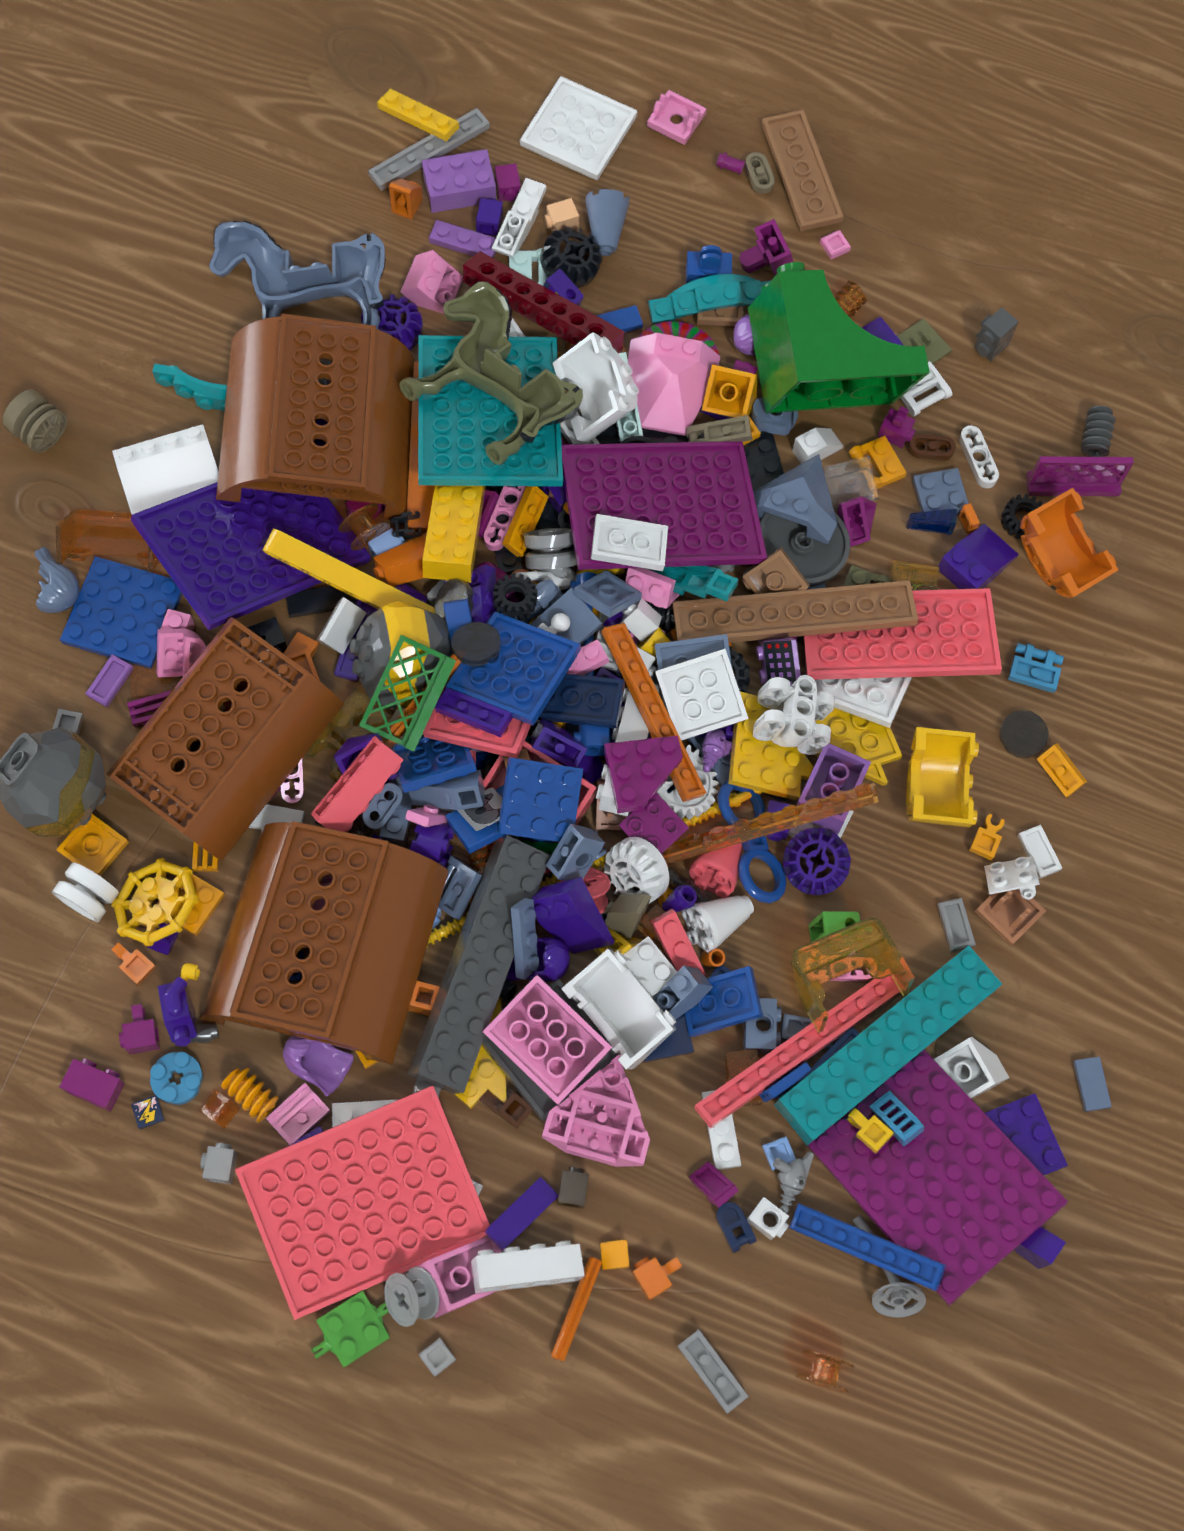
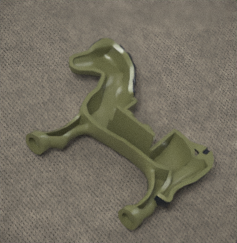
M477 282L465 292L464 296L449 300L444 304V315L448 320L474 323L471 332L462 338L454 349L452 359L442 369L432 375L423 378L407 377L401 380L399 384L403 395L410 401H415L422 394L436 395L447 384L463 380L495 397L515 413L518 421L514 432L504 440L491 442L485 448L487 456L496 465L503 464L510 455L518 453L526 442L532 444L542 427L559 424L572 418L578 412L583 399L582 388L580 389L576 384L560 380L547 369L521 387L522 374L516 365L510 366L505 362L512 345L508 339L513 310L509 305L508 298L503 296L497 288L488 282Z

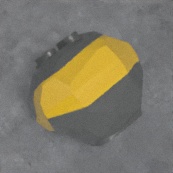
M394 601L366 618L357 633V638L352 639L350 643V653L358 657L353 662L352 671L360 678L361 684L370 699L377 688L401 635L449 657L454 653L447 623L441 616L407 602ZM403 642L399 650L402 660L417 656L414 646ZM417 648L419 655L425 653V651ZM432 654L421 657L425 671L436 668L440 658ZM398 655L393 664L400 662ZM418 659L404 663L409 677L423 672ZM402 665L391 668L389 676L392 683L406 679ZM433 672L427 674L429 681L432 677ZM424 675L410 680L415 694L419 693L427 684ZM387 678L385 680L383 687L389 685V681ZM408 681L393 686L398 700L412 695ZM391 687L380 691L378 697L381 705L384 706L396 701ZM414 698L401 702L400 705L406 709ZM396 704V705L390 706V707H388V708H390V709H398V706H397V704Z

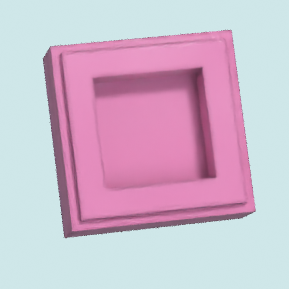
M840 230L820 240L821 246L831 260L849 252L851 249L850 244Z

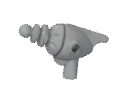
M810 1151L807 1152L803 1159L797 1158L790 1164L780 1158H776L773 1162V1167L781 1171L778 1174V1179L781 1182L780 1187L784 1194L780 1195L783 1197L780 1200L783 1203L780 1209L785 1213L789 1211L788 1205H793L791 1201H795L794 1195L800 1194L805 1187L814 1156Z

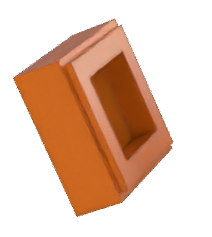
M971 503L963 505L958 517L966 534L969 535L978 528L980 522Z

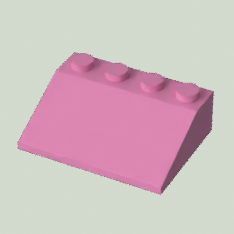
M538 975L483 1030V1033L557 1104L612 1049V1046Z

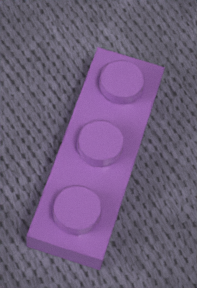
M436 220L429 236V243L474 256L481 251L494 258L496 251L492 250L496 238Z

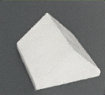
M344 597L339 599L316 641L343 654L365 617L366 612Z

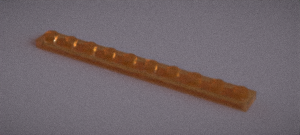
M863 783L856 786L855 789L836 791L830 796L821 799L812 798L806 803L797 806L788 805L777 812H765L749 820L741 819L726 827L717 826L709 832L702 834L694 833L685 839L675 841L662 853L666 864H670L879 802L878 792L875 783Z

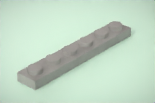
M476 108L457 119L460 128L447 142L431 134L368 170L369 177L382 191L388 188L391 182L403 179L422 168V160L443 156L488 130L490 123L479 109Z

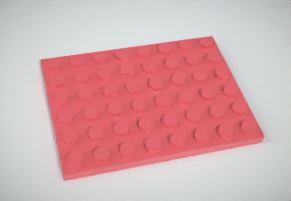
M433 1085L235 1169L294 1320L387 1280L394 1273H404L430 1259L487 1236L484 1232L490 1226Z

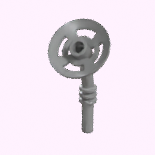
M861 1215L852 1220L857 1228L873 1234ZM883 1269L890 1284L879 1288L873 1294L872 1305L874 1309L882 1315L896 1318L911 1316L922 1310L926 1303L925 1293L915 1285L902 1283L897 1274ZM911 1298L916 1300V1302L912 1305L904 1307V1305L907 1302H909ZM881 1301H884L887 1305L894 1306V1308L882 1304Z

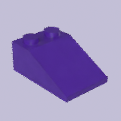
M983 524L942 557L937 570L958 589H984L1019 554L987 525Z
M582 877L544 886L531 898L534 901V910L539 924L556 939L564 942L573 954L614 944V940Z

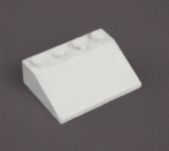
M203 424L112 451L131 514L218 482L219 472Z

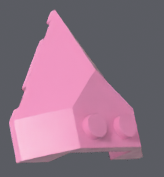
M619 1055L605 1068L599 1070L573 1091L561 1104L556 1105L549 1111L542 1138L565 1153L611 1166H643L650 1138L643 1125L641 1113L628 1077H626L623 1066L618 1060L620 1058Z

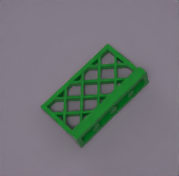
M401 635L359 726L373 733H378L380 736L414 752L455 665L456 659ZM403 642L414 646L417 656L402 660L399 650ZM417 648L425 651V653L419 655ZM432 654L440 658L436 668L425 671L421 657ZM398 655L400 662L393 664ZM418 659L423 672L409 677L404 663ZM402 665L406 679L392 683L389 676L391 668ZM433 672L432 677L429 681L427 674ZM424 675L428 684L426 690L415 694L410 680ZM387 678L389 681V685L383 687L385 680ZM408 681L412 695L398 700L393 686ZM391 687L396 701L382 706L378 697L379 693ZM420 695H423L422 698H421V700H420V703H418V700H417L416 697H417V696H420ZM414 698L417 706L415 713L404 716L400 703ZM377 700L379 707L373 709V706ZM397 704L402 718L388 723L383 709ZM380 710L385 724L378 727L367 724L369 715ZM412 718L408 726L406 719ZM403 721L407 730L403 739L393 736L389 726ZM387 727L389 733L382 731L380 729Z

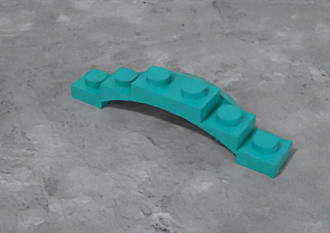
M720 274L694 280L676 289L666 298L648 301L652 325L674 321L681 317L710 310L750 306L761 293V287L770 283V281L760 282V280L738 274Z
M154 363L152 372L156 383L165 387L174 386L176 395L183 398L194 397L196 405L202 409H216L225 412L227 385L210 383L194 378L180 370L177 366Z
M709 566L664 567L663 571L648 569L676 580L673 592L682 596L687 591L704 599L709 594L727 602L738 585L737 578L723 573L718 568Z

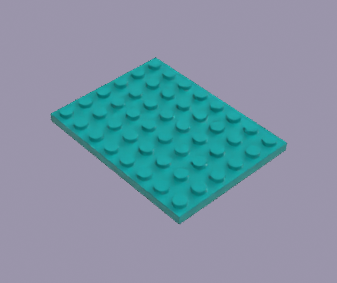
M419 335L418 378L432 375L442 369L452 359L454 349L465 336ZM509 337L508 341L512 345L505 362L510 366L516 365L522 374L521 387L545 369L556 375L553 362L557 360V337ZM463 380L447 384L436 395L422 394L418 398V485L563 487L561 424L542 427L532 444L526 442L518 453L510 455L503 464L496 465L487 456L485 448L491 442L504 440L514 432L518 421L515 413L495 397Z

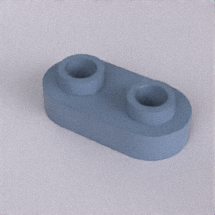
M385 783L383 790L379 794H375L370 800L368 808L361 814L362 821L367 827L372 829L381 828L402 800V791L396 784ZM386 791H391L393 794L390 800H386L384 797ZM372 811L378 813V818L374 821L370 819Z

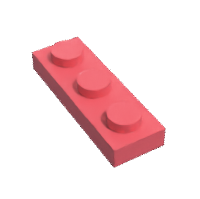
M673 909L650 921L671 965L677 972L685 965L698 968L703 975H706Z

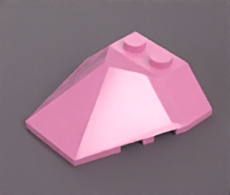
M661 333L631 339L628 364L633 371L631 376L634 383L639 389L637 406L641 427L686 436L685 429L692 425L703 404L712 364L719 366L720 355L702 341Z

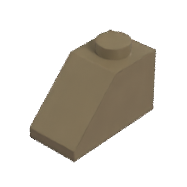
M620 894L616 902L611 900L605 909L604 914L607 915L605 920L606 926L631 939L643 919L652 896L648 894Z

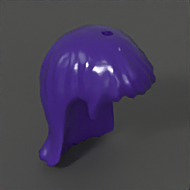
M551 937L537 938L538 970L526 979L532 980L538 975L544 982L556 981L568 971L570 964L569 949L559 939ZM514 957L506 976L507 981L520 979L516 978Z

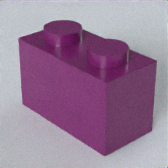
M85 1058L81 1062L73 1059L59 1088L68 1094L111 1112L125 1085L119 1079L120 1074L106 1068L105 1072L96 1069V1063Z

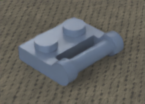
M450 855L447 861L449 863L447 867L449 872L439 908L453 918L461 919L483 875L464 863L460 858Z

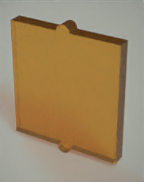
M157 657L152 669L130 663L134 667L130 674L131 697L152 696L172 690L171 677L157 676Z

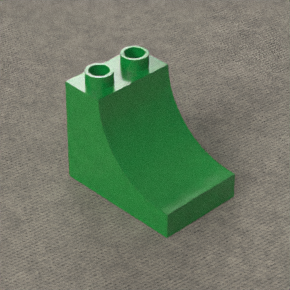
M791 262L781 265L777 268L776 276L770 283L761 287V293L748 307L765 413L892 405L930 373L925 346H903L890 343L868 333L857 325L837 303L828 286L823 269L806 270L805 264L802 262Z

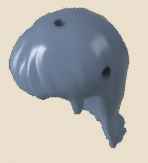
M42 547L35 551V556L41 563L39 574L48 584L39 581L41 592L36 600V606L45 613H60L72 607L77 601L79 584L73 572L56 561L46 547Z

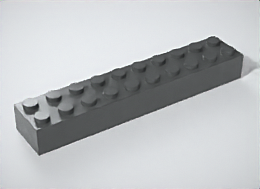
M508 835L495 840L407 1075L452 1094L464 1093L485 1036L483 1030L490 1023L514 957L511 907L524 898L531 899L537 893L547 867L546 864L551 855Z

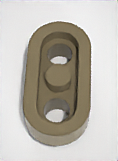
M750 153L746 157L745 170L752 188L760 194L769 193L774 186V176L768 160L762 153Z

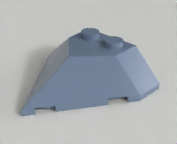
M819 454L753 491L760 521L767 512L807 526L806 537L829 544L837 527V521Z

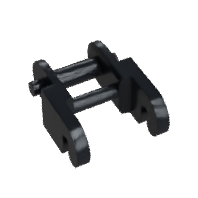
M412 512L401 513V516L391 518L390 523L394 524L395 529L392 532V536L397 538L405 536V539L422 536L423 531L421 529L415 532L414 529L409 530L408 521L418 519L420 512H415V515ZM399 523H404L405 529H400Z

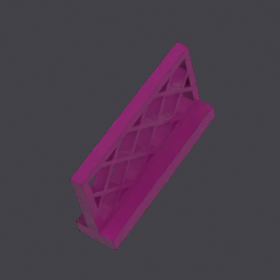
M1040 456L1033 471H1028L1026 474L1027 492L1029 496H1059L1074 488L1080 496H1120L1122 492L1121 484L1133 466L1134 460L1133 457Z

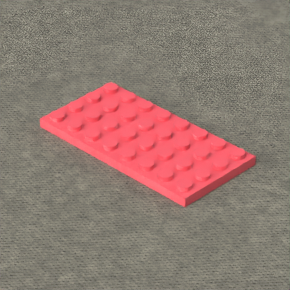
M990 588L914 590L912 592L918 616V624L916 626L803 636L806 675L814 680L1001 674L1002 666Z

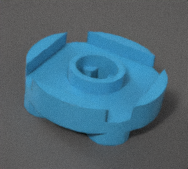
M172 1052L164 1055L150 1070V1085L153 1092L160 1100L173 1105H182L193 1100L199 1093L203 1082L201 1066L193 1057L185 1052ZM175 1072L178 1074L183 1073L179 1085L175 1082L170 1083L172 1074Z

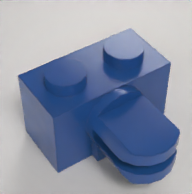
M714 245L704 246L701 252L687 251L686 284L708 276L732 274V253H722L720 247Z

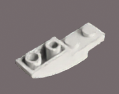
M525 178L512 210L508 211L493 244V251L510 257L515 256L539 213V205L547 190L545 184Z

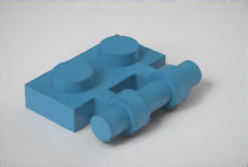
M1017 643L1015 652L1023 654V657L1014 656L1008 680L1054 693L1057 689L1061 668L1052 665L1053 663L1061 665L1064 656L1055 654L1053 650L1048 649L1044 651L1034 648L1032 644L1027 643V645ZM1032 657L1044 660V663L1037 662L1031 659Z

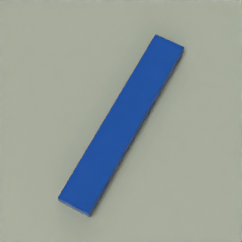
M800 1203L796 1207L789 1226L794 1231L934 1291L938 1290L946 1265Z

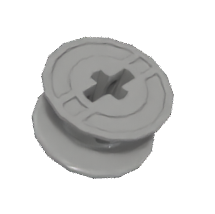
M415 1266L409 1269L406 1275L394 1273L389 1276L384 1289L385 1302L390 1315L399 1325L408 1327L413 1325L418 1317L428 1320L435 1316L439 1307V1291L435 1280L426 1269Z

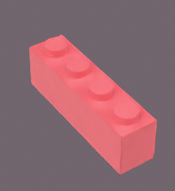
M374 736L312 811L311 815L325 828L348 832L357 816L366 811L374 795L379 794L383 790L388 778L400 769L401 762L404 759Z

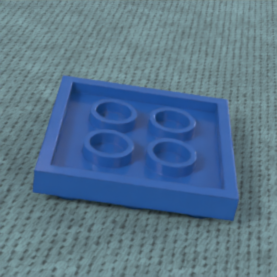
M421 736L414 752L400 744H395L391 748L404 759L401 762L400 769L397 771L404 793L417 791L422 787L432 784H440L455 777L467 776L469 773L477 771L468 747Z
M508 757L497 833L560 842L569 825H575L583 769Z

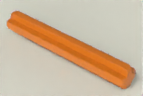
M590 1257L587 1261L584 1277L580 1279L551 1356L559 1361H564L601 1268L602 1261L597 1258Z

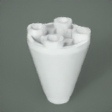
M737 895L695 903L692 908L683 910L682 917L686 921L689 930L687 936L691 944H697L706 952L716 949L750 917V914L754 912V907L746 895Z

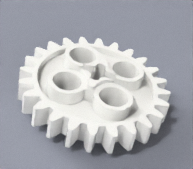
M688 745L685 749L707 793L703 797L682 802L676 788L671 793H667V789L674 784L670 775L657 793L681 819L686 816L690 820L693 816L699 817L703 812L705 813L715 802L714 797L718 794V791L714 788L719 782L713 780L717 775L716 772L706 773L703 771V757L700 758L698 756L699 749L693 753L691 752V745Z

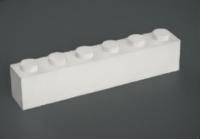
M655 685V687H656V689H657V691H658V693H659L660 686H659V685ZM625 687L622 702L626 703L625 707H621L620 726L614 728L611 740L623 742L647 739L649 730L629 689ZM604 764L601 779H605L604 785L599 784L596 799L600 800L599 810L628 817L629 812L617 813L608 767Z

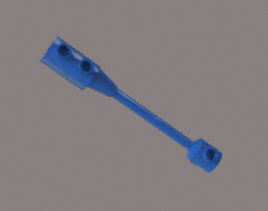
M592 572L578 574L575 577V581L570 582V588L574 590L576 586L595 577L597 574ZM584 602L593 612V607ZM593 634L584 641V646L593 642ZM594 671L589 672L584 676H594ZM576 724L578 725V732H573V737L588 748L584 755L605 756L604 744L609 743V728Z

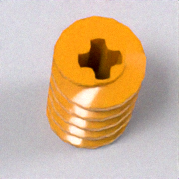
M249 1067L243 1070L237 1068L225 1078L221 1088L223 1090L228 1089L230 1097L236 1096V1103H243V1110H250V1117H258L256 1122L259 1123L275 1108L279 1097L275 1096L269 1099L268 1097L272 1090L269 1088L262 1092L261 1089L264 1082L262 1081L255 1085L254 1082L257 1075L254 1074L248 1078Z

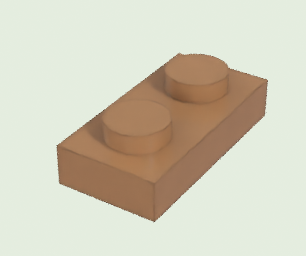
M743 306L697 313V324L735 326L743 317Z

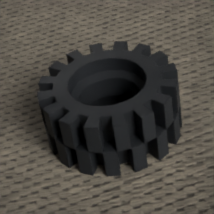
M1021 494L1017 495L1016 498L1012 497L1001 515V524H1004L1003 529H1009L1008 534L1010 536L1015 533L1016 539H1019L1020 535H1025L1024 529L1020 528L1021 522L1016 518L1015 513L1017 511L1030 513L1042 505L1041 500L1035 502L1037 497L1033 496L1032 499H1029V494H1025L1023 498Z
M511 573V578L508 575H504L503 580L499 579L497 585L495 584L493 606L494 609L497 608L498 613L503 612V615L511 616L514 619L518 617L520 621L523 620V615L528 618L530 613L535 611L538 592L535 583H531L529 577L524 580L523 574H520L518 578L515 577L516 573ZM510 592H519L525 598L521 602H511L506 599V595Z

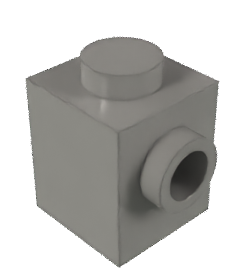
M216 1143V1147L208 1146L207 1153H203L201 1158V1169H204L202 1178L205 1181L232 1185L238 1155L234 1149H231L232 1145Z

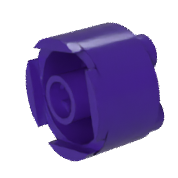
M448 823L429 827L417 824L415 829L417 834L415 840H412L410 850L446 868L447 859L453 853L454 846L449 844L450 839H454V831Z

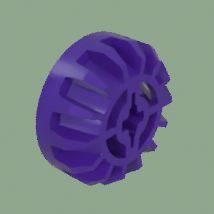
M390 294L389 299L383 300L384 306L378 309L381 321L378 330L398 339L410 351L418 344L419 335L423 333L421 313L418 312L415 303L408 302L407 297L402 296L400 299H396L395 294ZM388 306H397V307H400L401 309L396 310V309L387 308V307H388ZM363 312L361 315V324H363ZM403 312L407 315L404 325H402L401 314Z
M809 828L798 833L790 840L783 855L785 875L789 882L803 893L809 895L830 893L841 886L849 874L851 857L846 843L836 833L824 828ZM819 844L817 850L811 851L808 855L802 853L807 846ZM827 847L834 855V865L828 863V856L825 853ZM821 849L820 860L824 862L823 866L818 865L812 874L813 862L810 861V858H815ZM800 857L806 858L807 875L800 866ZM826 867L833 869L827 876L815 878L817 873L822 872Z

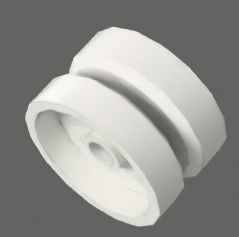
M72 862L65 872L66 878L71 883L59 881L52 890V894L76 912L98 923L106 913L104 906L99 901L111 904L119 892L95 872Z

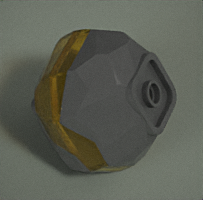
M62 727L31 734L22 733L0 759V800L6 811L37 836H62L80 825H86L97 805H101L106 799V781L100 754L81 736Z

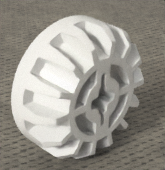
M639 837L625 838L611 847V851L606 854L604 873L610 874V884L613 883L617 888L614 892L615 895L648 894L652 896L650 904L667 890L669 871L666 861L659 850L647 840ZM636 886L640 888V890L637 892L633 889V887Z

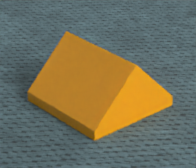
M712 364L702 410L733 418L749 416L757 399V374Z

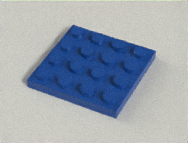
M95 556L60 641L62 644L106 657H111L113 654L127 663L152 670L157 659V630L161 629L167 610H177L183 594L172 578Z
M494 612L447 683L446 688L512 713L513 718L534 726L581 651V646L577 642Z

